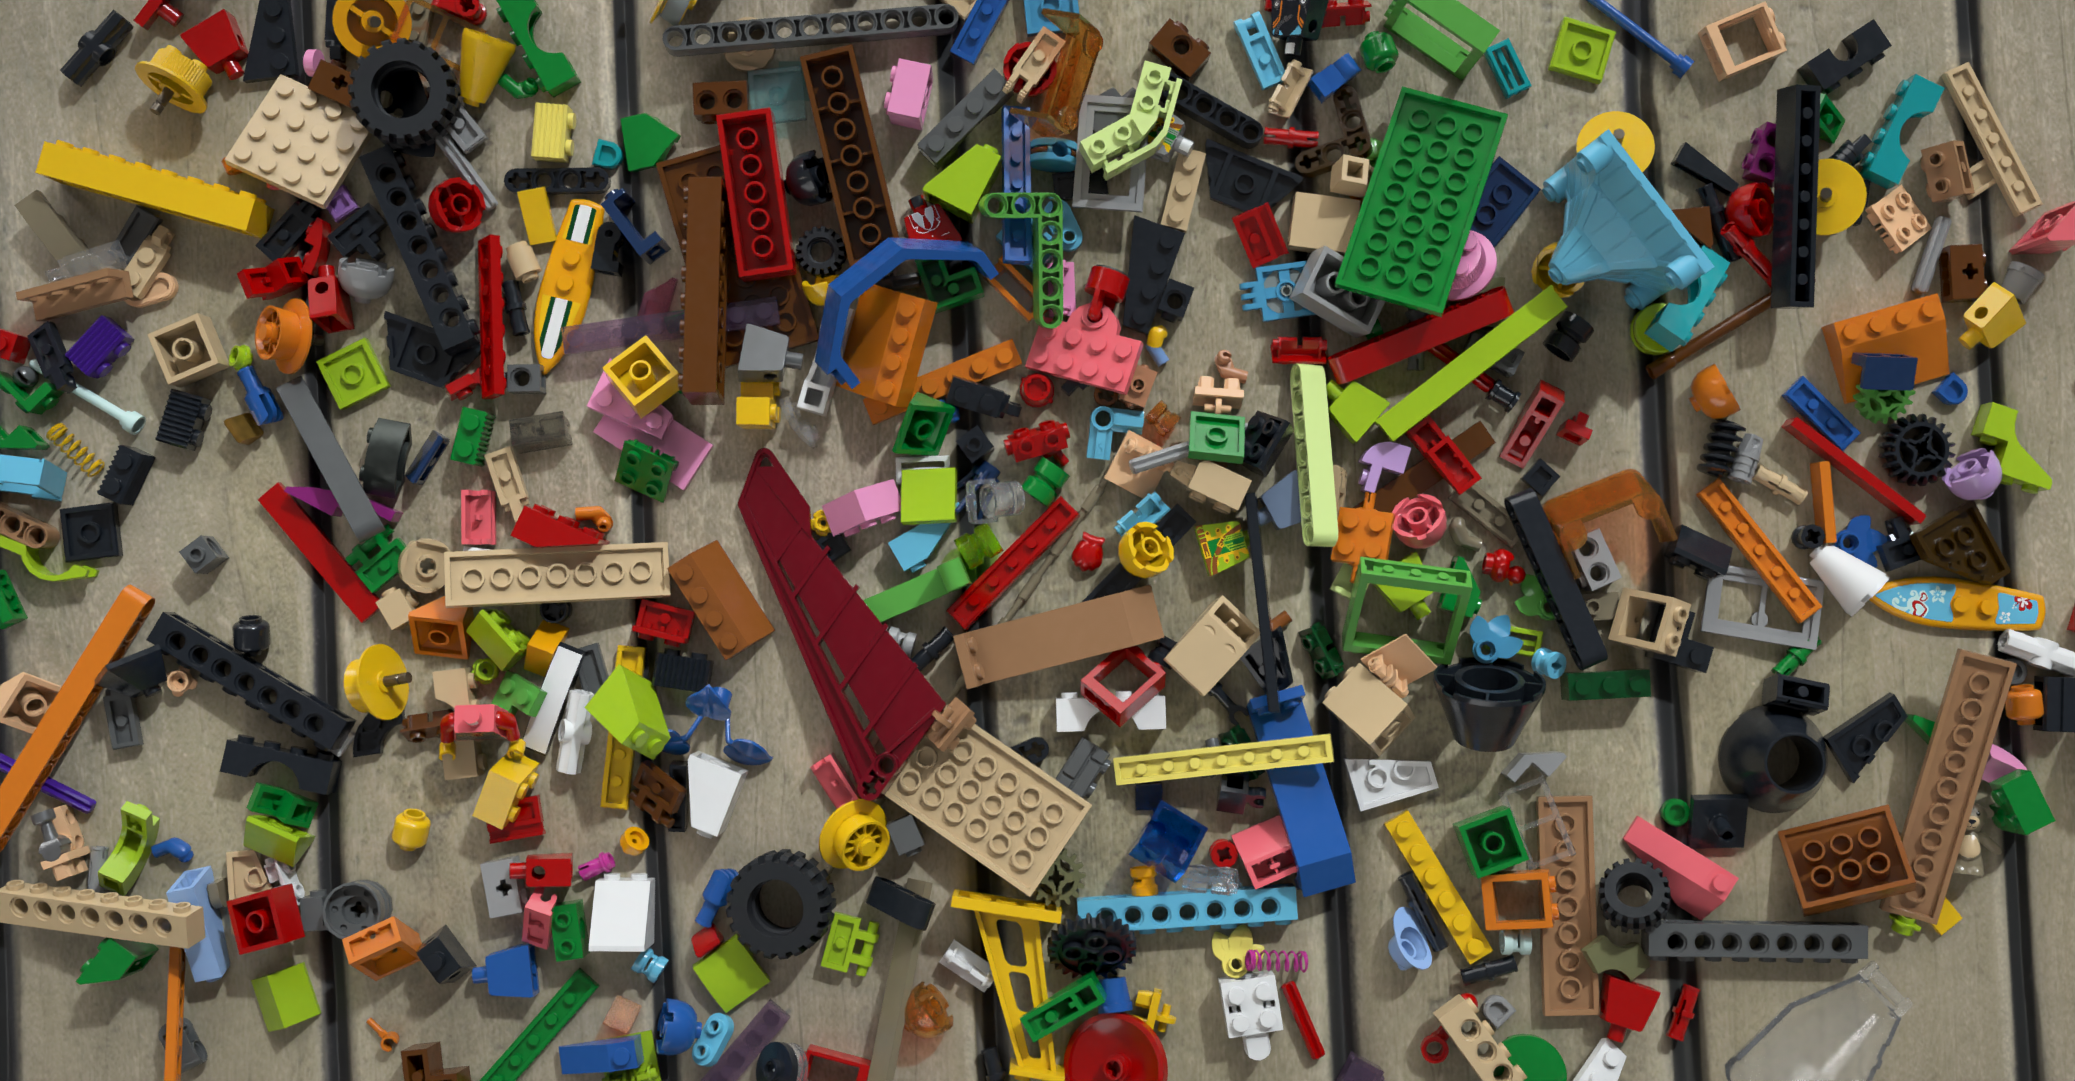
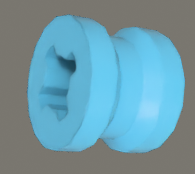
M1543 647L1534 653L1531 666L1533 671H1537L1541 675L1545 674L1549 678L1557 679L1564 673L1567 662L1564 654L1557 651L1552 652V650Z

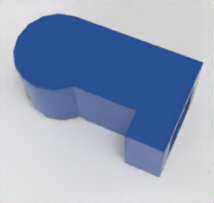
M1347 53L1311 77L1307 85L1322 104L1337 89L1356 77L1361 72V68L1351 55Z

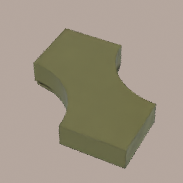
M1599 935L1581 949L1593 973L1597 974L1605 970L1614 969L1625 980L1632 981L1651 966L1641 946L1636 942H1631L1624 946H1616L1607 936Z

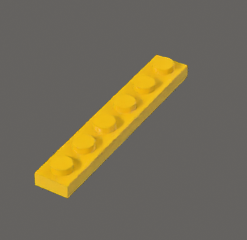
M1405 810L1383 823L1467 962L1471 965L1492 952V947L1409 811Z

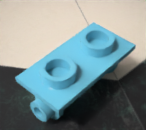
M1154 491L1152 494L1148 493L1136 505L1138 509L1136 513L1130 510L1120 520L1116 521L1117 525L1114 528L1122 537L1126 531L1139 522L1155 524L1171 509Z

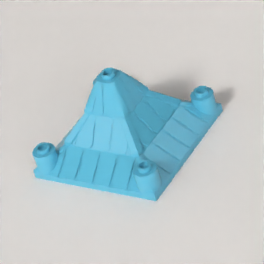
M1609 129L1580 150L1572 160L1543 182L1544 188L1542 192L1547 200L1560 203L1567 199L1564 211L1563 235L1560 237L1548 265L1550 269L1548 274L1556 284L1569 285L1595 279L1624 284L1630 282L1632 284L1625 289L1626 295L1624 299L1631 308L1643 310L1661 295L1675 288L1683 290L1715 267Z

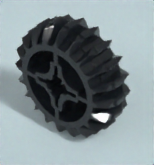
M1909 414L1906 418H1897L1896 424H1889L1887 427L1890 432H1884L1881 435L1886 442L1879 443L1878 445L1880 448L1885 449V453L1879 454L1878 457L1886 458L1887 462L1882 467L1884 469L1891 468L1888 476L1895 477L1898 475L1897 482L1905 483L1907 481L1908 486H1916V484L1926 486L1928 482H1937V476L1944 477L1946 475L1944 468H1951L1953 466L1948 461V458H1954L1956 455L1953 452H1949V448L1954 447L1956 443L1948 442L1947 438L1952 433H1943L1946 424L1939 423L1936 425L1937 418L1929 417L1927 419L1925 414H1919L1917 417L1915 414ZM1912 428L1920 430L1918 435H1914L1913 439L1902 438ZM1899 450L1902 452L1903 459H1901ZM1921 461L1931 462L1924 471H1914L1915 466L1919 465Z

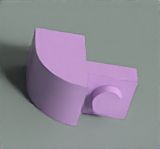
M1381 442L1365 450L1358 460V463L1368 466L1367 469H1362L1358 484L1362 485L1360 492L1375 493L1382 470L1396 475L1403 474L1411 448L1394 442Z

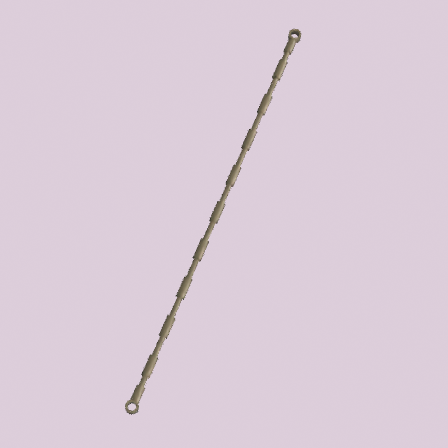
M1103 478L1098 486L1095 485L1081 505L1082 509L1079 512L1081 516L1056 540L1049 550L1050 554L1036 574L1033 573L1018 594L1019 597L1006 616L1000 619L998 624L1010 621L1023 602L1029 599L1041 582L1044 572L1054 558L1060 555L1073 537L1072 533L1086 513H1090L1104 493L1103 489L1109 482L1107 479ZM963 673L956 681L957 685L945 700L947 705L951 703L955 696L957 697L962 688L965 689L966 684ZM884 795L882 798L872 801L881 807L886 800V796ZM828 865V867L825 869L829 874V876L825 878L827 882L831 878L830 874L835 868L830 865Z

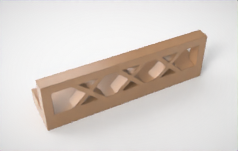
M104 268L16 292L17 300L33 302L36 321H47L134 298L129 271Z

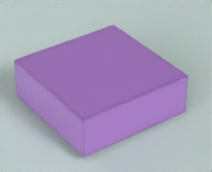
M345 185L339 187L327 206V210L337 223L361 209Z

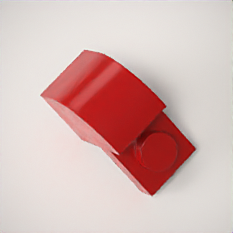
M300 256L277 258L266 267L242 269L237 273L246 298L262 297L263 301L293 292L309 280L306 272L301 270L303 264Z

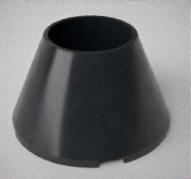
M1474 657L1459 658V663L1449 666L1448 664L1439 665L1433 674V682L1455 741L1463 747L1481 752H1499L1511 748L1517 741L1546 690V681L1539 672L1534 671V674L1524 670V664L1500 658L1491 663H1481Z
M1757 706L1743 712L1726 729L1719 746V770L1728 790L1733 794H1746L1749 798L1748 807L1766 813L1788 812L1807 803L1820 789L1828 767L1827 747L1820 730L1812 720L1801 712L1797 713L1767 706ZM1784 737H1789L1797 747L1799 764L1792 778L1783 784L1777 785L1769 774L1767 759L1774 744Z

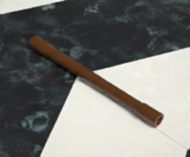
M1771 292L1693 338L1685 346H1680L1646 365V371L1652 379L1658 378L1686 358L1771 308Z

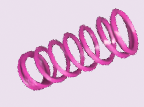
M1249 949L1245 956V965L1248 971H1253L1256 967L1255 952L1258 954V971L1262 970L1261 956L1263 953H1266L1268 957L1266 964L1268 972L1271 970L1270 957L1272 953H1275L1277 957L1275 965L1277 972L1280 971L1279 957L1281 953H1284L1286 957V972L1290 968L1288 957L1291 953L1295 957V972L1298 971L1299 964L1303 973L1308 969V955L1305 951H1299L1295 954L1291 950L1287 954L1282 950L1278 954L1275 950H1272L1270 953L1263 950L1259 953L1257 950ZM1302 957H1304V960H1305V969H1304V970H1303V967H1302Z

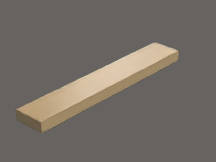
M1967 62L1943 73L1941 77L1983 158L1987 161V165L2014 217L2016 218L2042 206L2043 203L1970 63Z

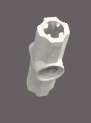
M2006 629L2000 635L1997 643L1998 651L2023 659L2026 664L2049 671L2053 670L2075 678V652L2059 647V644L2054 641L2040 637L2033 638L2011 629Z
M580 689L569 690L565 718L560 721L558 729V740L560 742L556 764L558 772L572 775L581 773L585 745L589 744L592 735L591 714L584 707L594 696L592 692Z

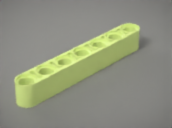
M1296 363L1291 368L1290 387L1303 542L1306 546L1334 547L1338 541V521L1325 370L1322 365Z

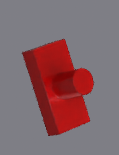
M148 0L133 21L144 29L149 30L160 16L176 27L183 19L184 14L169 3L171 0Z

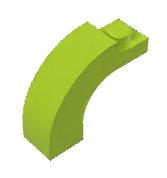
M126 801L120 809L122 830L119 840L109 858L98 871L99 886L116 892L121 896L127 894L146 865L152 851L151 847L155 844L160 824V818L152 815V811L142 804L136 805L129 801Z

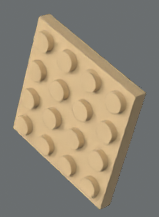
M280 74L224 160L227 165L326 210L372 134L356 118L357 114L351 108L307 89L308 86Z

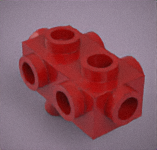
M1047 420L1039 423V427L1028 429L1027 427L1016 429L1012 435L1007 436V440H1003L1007 456L1012 455L1016 463L1041 455L1044 458L1053 456L1060 467L1065 466L1069 462V459L1062 452V449L1068 448L1066 439L1070 438L1066 422L1060 424L1059 421Z

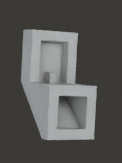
M1559 751L1518 753L1501 774L1509 781L1516 782L1530 765H1533L1541 774L1550 777L1567 756Z

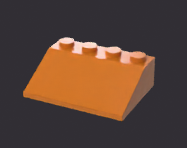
M875 284L861 294L843 360L861 383L853 389L846 382L841 385L836 381L835 386L883 403L908 408L938 303Z
M1938 293L1821 327L1844 404L1856 401L1853 395L1860 393L1856 385H1859L1861 381L1862 366L1851 363L1853 353L1905 354L1916 357L1918 361L1915 384L1950 374L1946 319Z

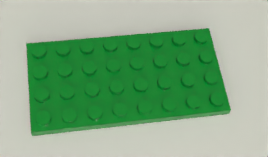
M1402 86L1348 243L1335 287L1442 317L1508 119L1507 113Z

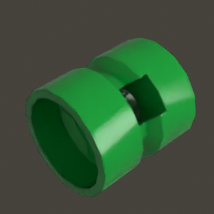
M1041 457L1033 468L1034 476L1028 475L1020 488L1046 507H1049L1057 496L1055 490L1062 489L1070 476L1046 458Z

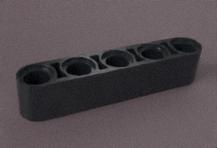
M1170 72L1168 80L1176 82L1177 78L1182 79L1180 89L1187 94L1185 99H1177L1175 110L1242 148L1252 149L1259 144L1263 135V127L1257 120ZM1162 91L1161 102L1166 104L1169 91ZM1204 102L1209 105L1210 111L1201 113L1197 110L1196 105ZM1220 117H1231L1233 125L1223 126L1220 122ZM1252 129L1256 132L1257 138L1249 140L1244 137L1243 131Z

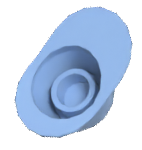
M1398 908L1393 917L1395 934L1388 944L1389 953L1400 970H1407L1412 967L1421 970L1428 969L1432 963V956L1421 924L1411 908Z

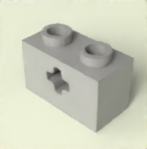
M519 855L480 864L490 918L524 912V907L531 897L529 889L525 888L524 879H510L509 876L510 863L523 862L520 861ZM503 883L511 884L512 889L503 888Z

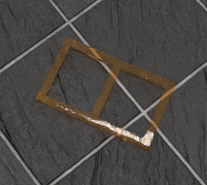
M406 0L394 31L390 34L389 38L396 42L397 38H401L398 34L412 2L443 16L430 46L434 50H436L448 19L479 32L486 33V30L424 0ZM443 58L449 67L460 71V65Z

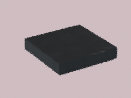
M116 502L60 509L66 563L123 556L118 505Z

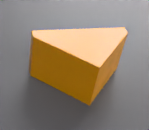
M543 619L527 644L524 669L545 677L558 644L565 642L570 628L558 623H549Z

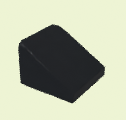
M1162 782L1134 784L1135 811L1163 810Z

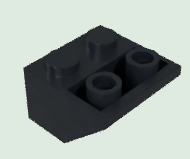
M1257 410L1255 415L1249 420L1248 427L1245 430L1244 460L1241 465L1253 473L1267 477L1294 432L1290 422Z
M1682 524L1676 527L1663 556L1669 558L1668 563L1681 569H1684L1685 566L1695 570L1693 573L1695 576L1709 581L1710 578L1715 579L1726 575L1733 548Z

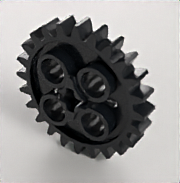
M1087 913L1086 918L1083 919L1076 915V921L1067 918L1065 919L1066 926L1057 924V930H1051V937H1048L1047 953L1048 957H1050V964H1055V970L1062 969L1063 975L1071 972L1073 979L1078 975L1083 977L1091 971H1094L1097 977L1102 975L1106 979L1108 978L1107 973L1111 972L1117 975V968L1125 970L1126 963L1132 964V957H1136L1135 949L1137 947L1134 931L1129 929V924L1122 925V919L1113 921L1112 915L1104 919L1101 913H1098L1096 918H1092L1091 914Z

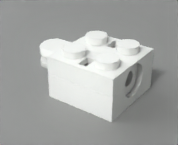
M1265 970L1246 973L1244 976L1236 979L1228 976L1218 978L1228 1037L1242 1036L1244 1050L1249 1058L1253 1060L1265 1059L1271 1051L1269 1032L1283 1030L1274 973L1272 970L1269 972Z

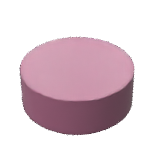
M308 49L303 57V67L309 77H313L320 60L325 61L323 53L318 49Z

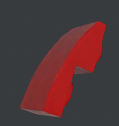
M318 217L306 230L307 237L304 241L313 245V248L304 256L301 269L316 278L319 277L318 267L327 263L331 241L327 238L331 234V224Z

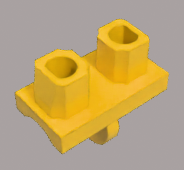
M1154 988V992L1138 990L1135 1006L1149 1009L1148 1018L1133 1016L1144 1021L1152 1030L1154 1029L1155 1020L1159 1021L1158 1031L1160 1032L1166 1031L1167 1024L1176 1023L1177 1018L1170 1015L1171 1005L1163 1004L1162 1012H1157L1162 994L1161 989Z

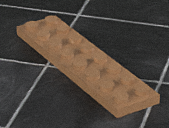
M1536 796L1538 869H1550V876H1555L1557 892L1552 893L1553 903H1558L1559 920H1555L1554 927L1540 928L1542 1014L1544 1016L1600 1015L1598 974L1593 973L1581 951L1582 948L1597 938L1593 796ZM1538 880L1539 919H1545L1542 881Z

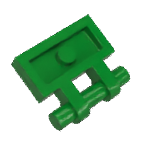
M388 523L384 526L385 531L369 538L362 545L357 544L352 548V553L345 558L351 566L358 561L363 564L355 573L372 593H376L399 574L398 560L401 552L406 548V544L401 538H396L391 543L388 541L387 537L394 532V529ZM379 545L382 550L371 558L369 552Z

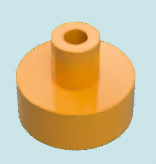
M629 827L621 835L620 845L624 853L637 856L642 854L648 847L649 837L641 828Z

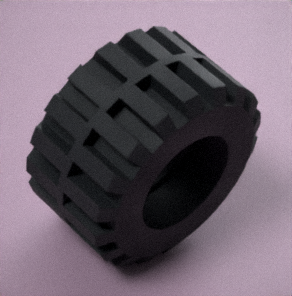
M1629 858L1623 859V864L1621 865L1618 861L1613 863V869L1607 868L1604 872V878L1601 877L1599 902L1605 919H1610L1611 925L1614 928L1621 926V932L1625 933L1628 932V929L1633 930V934H1640L1641 929L1648 933L1651 932V926L1653 925L1658 928L1661 925V919H1666L1670 909V887H1668L1667 877H1663V871L1659 867L1654 870L1653 863L1647 861L1646 865L1642 864V859L1636 858L1635 862H1630ZM1640 886L1646 889L1652 897L1643 906L1631 907L1622 903L1618 898V894L1625 887Z

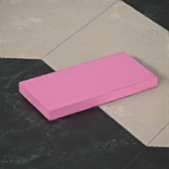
M605 415L593 431L620 450L623 449L625 440L628 441L630 439L634 441L637 439L648 447L652 446L653 453L659 449L661 450L660 456L662 453L674 456L675 460L679 461V465L676 471L672 472L670 482L684 491L714 447L713 444L672 419L663 441Z

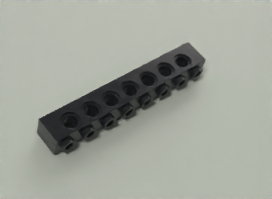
M385 145L360 156L361 164L443 351L452 356L479 344L477 335L480 334L478 325L474 319H469L466 310L470 309L464 295H459L456 286L459 285V282L452 270L448 271L445 262L449 261L443 247H438L434 238L438 237L433 224L431 222L427 223L424 214L428 213L421 198L417 199L413 192L417 187L411 175L406 176L403 167L407 164L400 151L395 152L390 145ZM396 173L392 181L385 182L388 174ZM405 196V203L401 206H396V201L400 197ZM417 220V224L413 229L406 230V226L410 221ZM422 244H427V250L422 254H417L418 247ZM438 268V273L435 277L427 278L429 270ZM443 292H448L447 300L439 303L438 296ZM459 316L458 324L449 327L448 322L450 318Z
M162 612L146 639L154 645L159 644L162 654L174 656L177 658L176 663L187 669L194 668L200 672L199 676L208 682L214 683L216 681L223 686L222 690L227 694L235 697L237 695L246 699L245 704L249 707L269 713V719L279 724H283V722L292 727L291 731L294 734L303 738L308 736L315 741L314 745L324 751L341 749L357 721L253 658L244 656L243 652L237 651L231 645L175 612ZM181 636L185 638V645L183 648H181L179 645V639ZM204 649L208 652V659L205 662L202 660ZM227 663L231 666V672L228 676L224 671ZM250 676L254 680V686L251 690L247 686V680ZM272 690L277 693L275 703H272L270 700ZM296 703L300 707V714L297 717L293 714V706ZM318 717L323 721V728L320 731L315 725Z

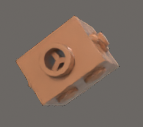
M1137 364L1127 395L1118 393L1120 395L1118 402L1124 403L1126 408L1132 410L1137 408L1143 411L1158 372L1149 369L1147 365Z

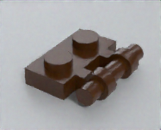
M650 760L643 761L632 783L640 791L634 789L629 794V798L635 802V806L641 811L645 810L652 815V820L657 824H663L667 828H671L675 820L669 814L678 812L687 789Z

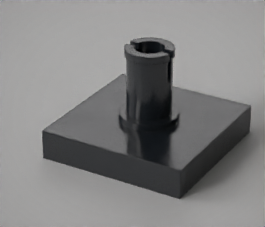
M1691 795L1687 833L1688 847L1691 849L1744 848L1749 802L1747 795Z

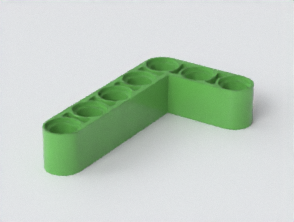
M1050 192L990 193L984 195L979 201V210L986 218H1032L1033 317L1036 324L1040 327L1050 329L1058 327L1063 320L1062 200L1057 194ZM991 198H995L999 202V210L995 214L988 209V201ZM1018 198H1022L1026 202V209L1023 213H1019L1015 209V202ZM1045 198H1049L1053 203V208L1049 213L1042 209V202ZM1047 225L1053 230V237L1049 241L1045 240L1042 236V230ZM1047 253L1053 257V264L1048 269L1044 267L1042 262L1044 255ZM1047 281L1053 284V292L1049 296H1046L1042 289ZM1048 308L1054 314L1053 320L1050 323H1046L1043 320V313Z
M958 557L937 566L935 570L863 601L879 621L884 622L968 586L972 582L962 559Z

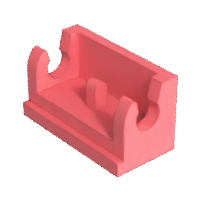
M461 490V544L496 545V491Z
M833 752L810 767L836 809L850 801L861 799L856 787Z
M536 887L524 907L522 941L547 950L552 937V910L556 905L557 895L553 894L550 901L544 902L541 898L543 897L545 887Z

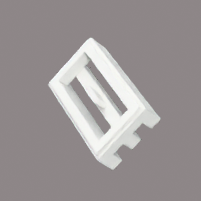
M950 456L896 457V484L901 485L902 470L950 468ZM944 462V467L902 468L901 463Z

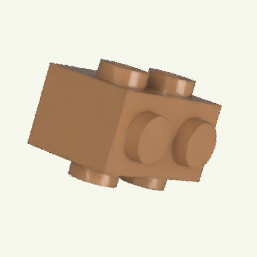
M1953 140L1921 150L1920 164L1927 176L1926 192L1928 197L1932 199V203L1946 202L1975 194L1964 141Z

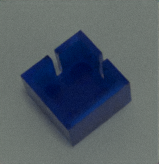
M1161 800L1151 812L1128 855L1148 867L1152 864L1156 865L1154 871L1176 883L1186 872L1208 828Z

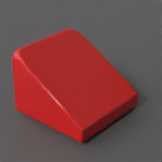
M713 922L711 927H704L691 938L697 957L701 958L724 940V936Z

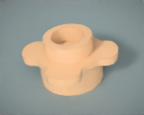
M179 666L178 670L166 674L167 686L176 697H181L185 691L197 687L198 682L190 674V669ZM180 678L183 679V683L179 682Z

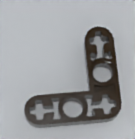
M1341 86L1333 95V101L1344 137L1300 153L1295 160V166L1301 176L1313 178L1330 172L1332 166L1338 160H1327L1328 153L1337 149L1341 151V156L1343 154L1347 155L1344 146L1348 147L1350 156L1366 159L1372 154L1373 143L1362 105L1355 88L1352 86ZM1349 95V102L1352 109L1347 110L1346 105L1343 102V96ZM1349 118H1360V123L1357 127L1352 129L1346 127ZM1362 141L1363 150L1358 151L1356 148L1357 143ZM1319 155H1321V158L1325 164H1320V160L1318 158ZM1311 160L1312 162L1310 169H1306L1305 167V161Z

